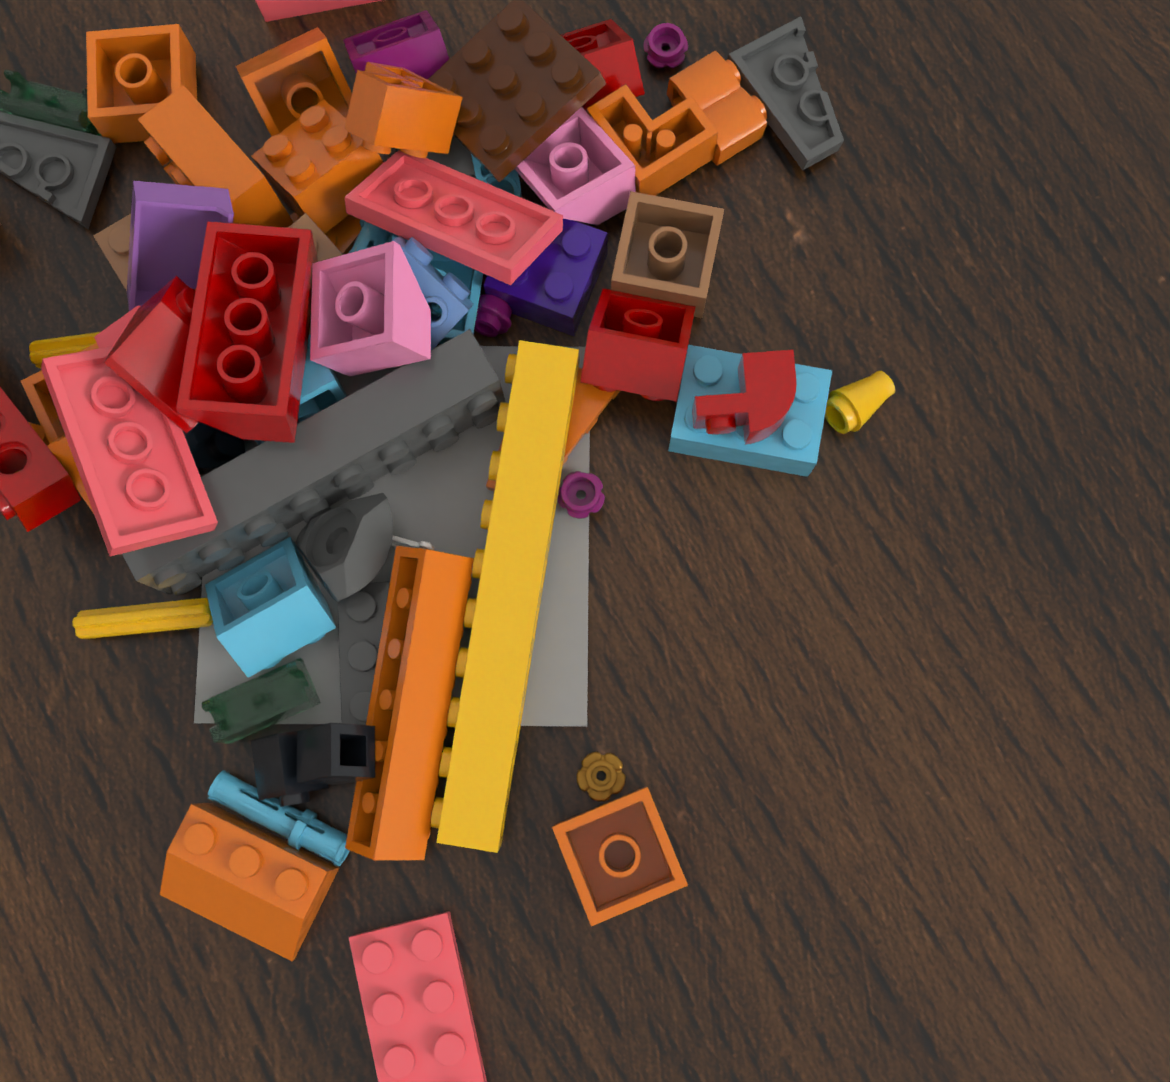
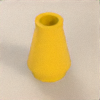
M876 371L869 377L831 391L828 395L825 418L839 433L846 434L849 431L856 432L860 430L884 401L895 393L893 381L885 372Z

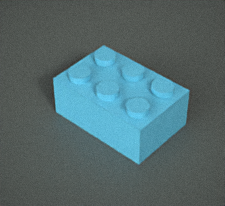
M688 345L668 451L808 477L817 464L832 370L795 364L796 394L783 423L773 434L764 440L745 445L743 426H736L734 432L727 434L706 433V428H693L692 416L695 396L740 393L738 366L742 354Z

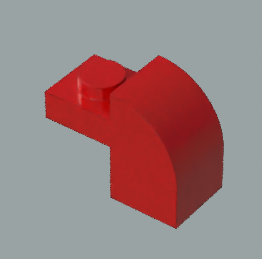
M794 350L742 353L738 366L740 393L695 396L692 408L693 428H706V433L717 435L734 432L736 426H743L745 445L759 442L773 434L783 423L795 398L797 382Z

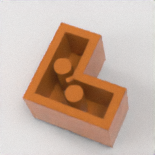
M367 62L365 71L357 70L344 129L363 139L362 147L380 154H390L392 148H399L401 152L418 158H427L428 152L448 154L463 97L405 68Z
M626 84L587 108V113L634 163L635 186L638 193L656 196L714 159L718 130L692 96L654 120L650 118Z

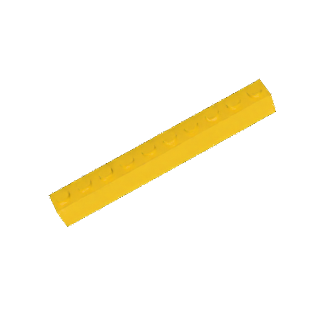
M519 340L517 355L509 353L507 358L505 383L512 384L509 403L501 402L498 411L497 431L504 432L501 451L493 450L490 460L488 478L489 480L496 481L493 500L485 499L482 508L480 528L488 530L485 549H476L473 562L472 578L480 579L477 599L469 597L465 611L464 627L472 628L469 648L461 647L457 659L456 677L463 678L460 698L452 697L448 713L447 726L455 728L452 748L444 747L440 762L439 777L447 778L444 798L436 797L432 810L431 827L439 829L436 843L498 853L502 845L580 363L579 349Z

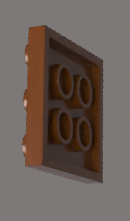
M512 0L428 79L463 97L453 135L499 183L607 84L601 72L523 0Z

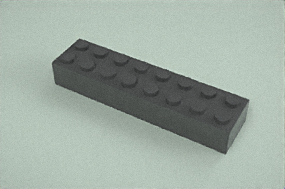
M469 329L431 350V359L406 364L298 423L295 443L265 441L202 476L201 480L218 521L214 531L123 553L122 555L137 582L169 595L172 593L174 595L187 593L202 583L200 578L215 569L224 571L238 565L245 559L244 553L260 544L262 547H267L278 543L288 535L287 529L303 520L305 523H308L311 519L331 510L330 505L346 496L348 499H354L366 494L374 487L373 481L388 473L398 475L409 470L417 463L416 458L433 449L434 452H439L452 446L459 440L458 434L475 425L476 428H483L495 422L498 417L500 403L506 402L500 380Z

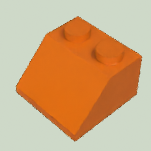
M318 27L236 66L271 137L280 134L298 120L306 109L317 105L323 99L347 118L352 92L327 38Z

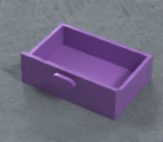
M133 181L127 276L129 311L138 305L142 306L176 275L190 288L196 289L207 221L233 223L234 212L228 189Z

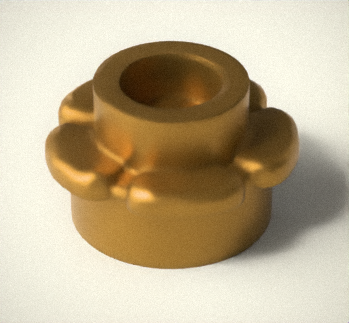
M593 752L582 760V768L577 772V783L582 791L589 793L591 799L606 801L610 799L612 794L621 792L625 785L626 776L621 770L623 764L616 755L612 753L601 755L600 752ZM599 771L606 773L605 780L599 781L596 775Z

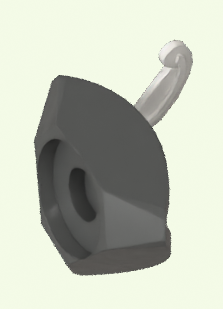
M384 493L350 500L311 519L301 530L296 540L297 548L335 601L343 600L367 586L382 569L391 546L434 550L435 548L430 542H415L393 535L392 513Z

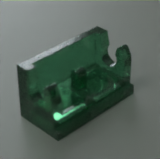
M4 70L5 78L11 82V92L9 94L0 90L1 112L98 136L101 135L88 119L87 88L82 89L81 94L27 81L19 72Z
M299 658L203 701L201 705L202 709L205 712L209 711L214 719L215 726L209 729L214 743L231 744L319 705L321 702L304 660Z

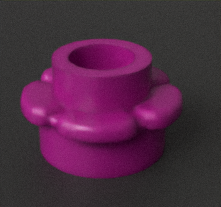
M662 23L651 30L644 40L643 48L648 53L647 60L657 68L667 66L674 68L684 61V52L688 50V41L678 26L671 23ZM668 46L670 47V50L663 51L662 47Z
M489 294L480 295L474 330L487 337H496L498 334L506 333L512 325L510 320L512 309L510 305L499 297Z
M572 472L563 479L562 487H559L558 503L560 507L567 509V513L571 517L577 519L586 518L589 513H596L602 508L605 496L601 492L603 484L592 473ZM584 491L586 493L585 498H577V492Z

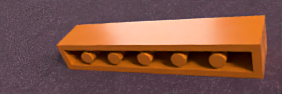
M396 546L366 721V725L375 726V778L356 782L345 849L374 861L425 859L427 841L431 832L430 823L435 792L439 784V768L443 744L447 735L451 695L456 680L455 671L460 641L464 632L463 623L468 592L472 584L471 574L474 558L422 548Z

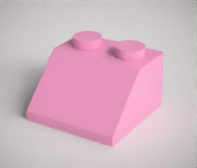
M583 107L577 110L515 168L548 209L562 214L563 219L599 225L627 209L630 191L636 192L634 163Z
M391 241L312 263L310 361L352 377L431 359V310L400 244Z

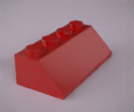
M207 221L176 406L179 414L241 439L295 443L311 323L312 263L318 262L312 230Z

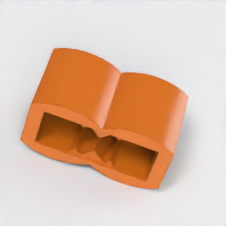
M713 51L669 78L667 96L673 107L692 96L718 130L715 155L712 160L718 166L763 137L767 125V112L757 96H750L740 86L741 76L735 64L729 59L724 60L718 52Z

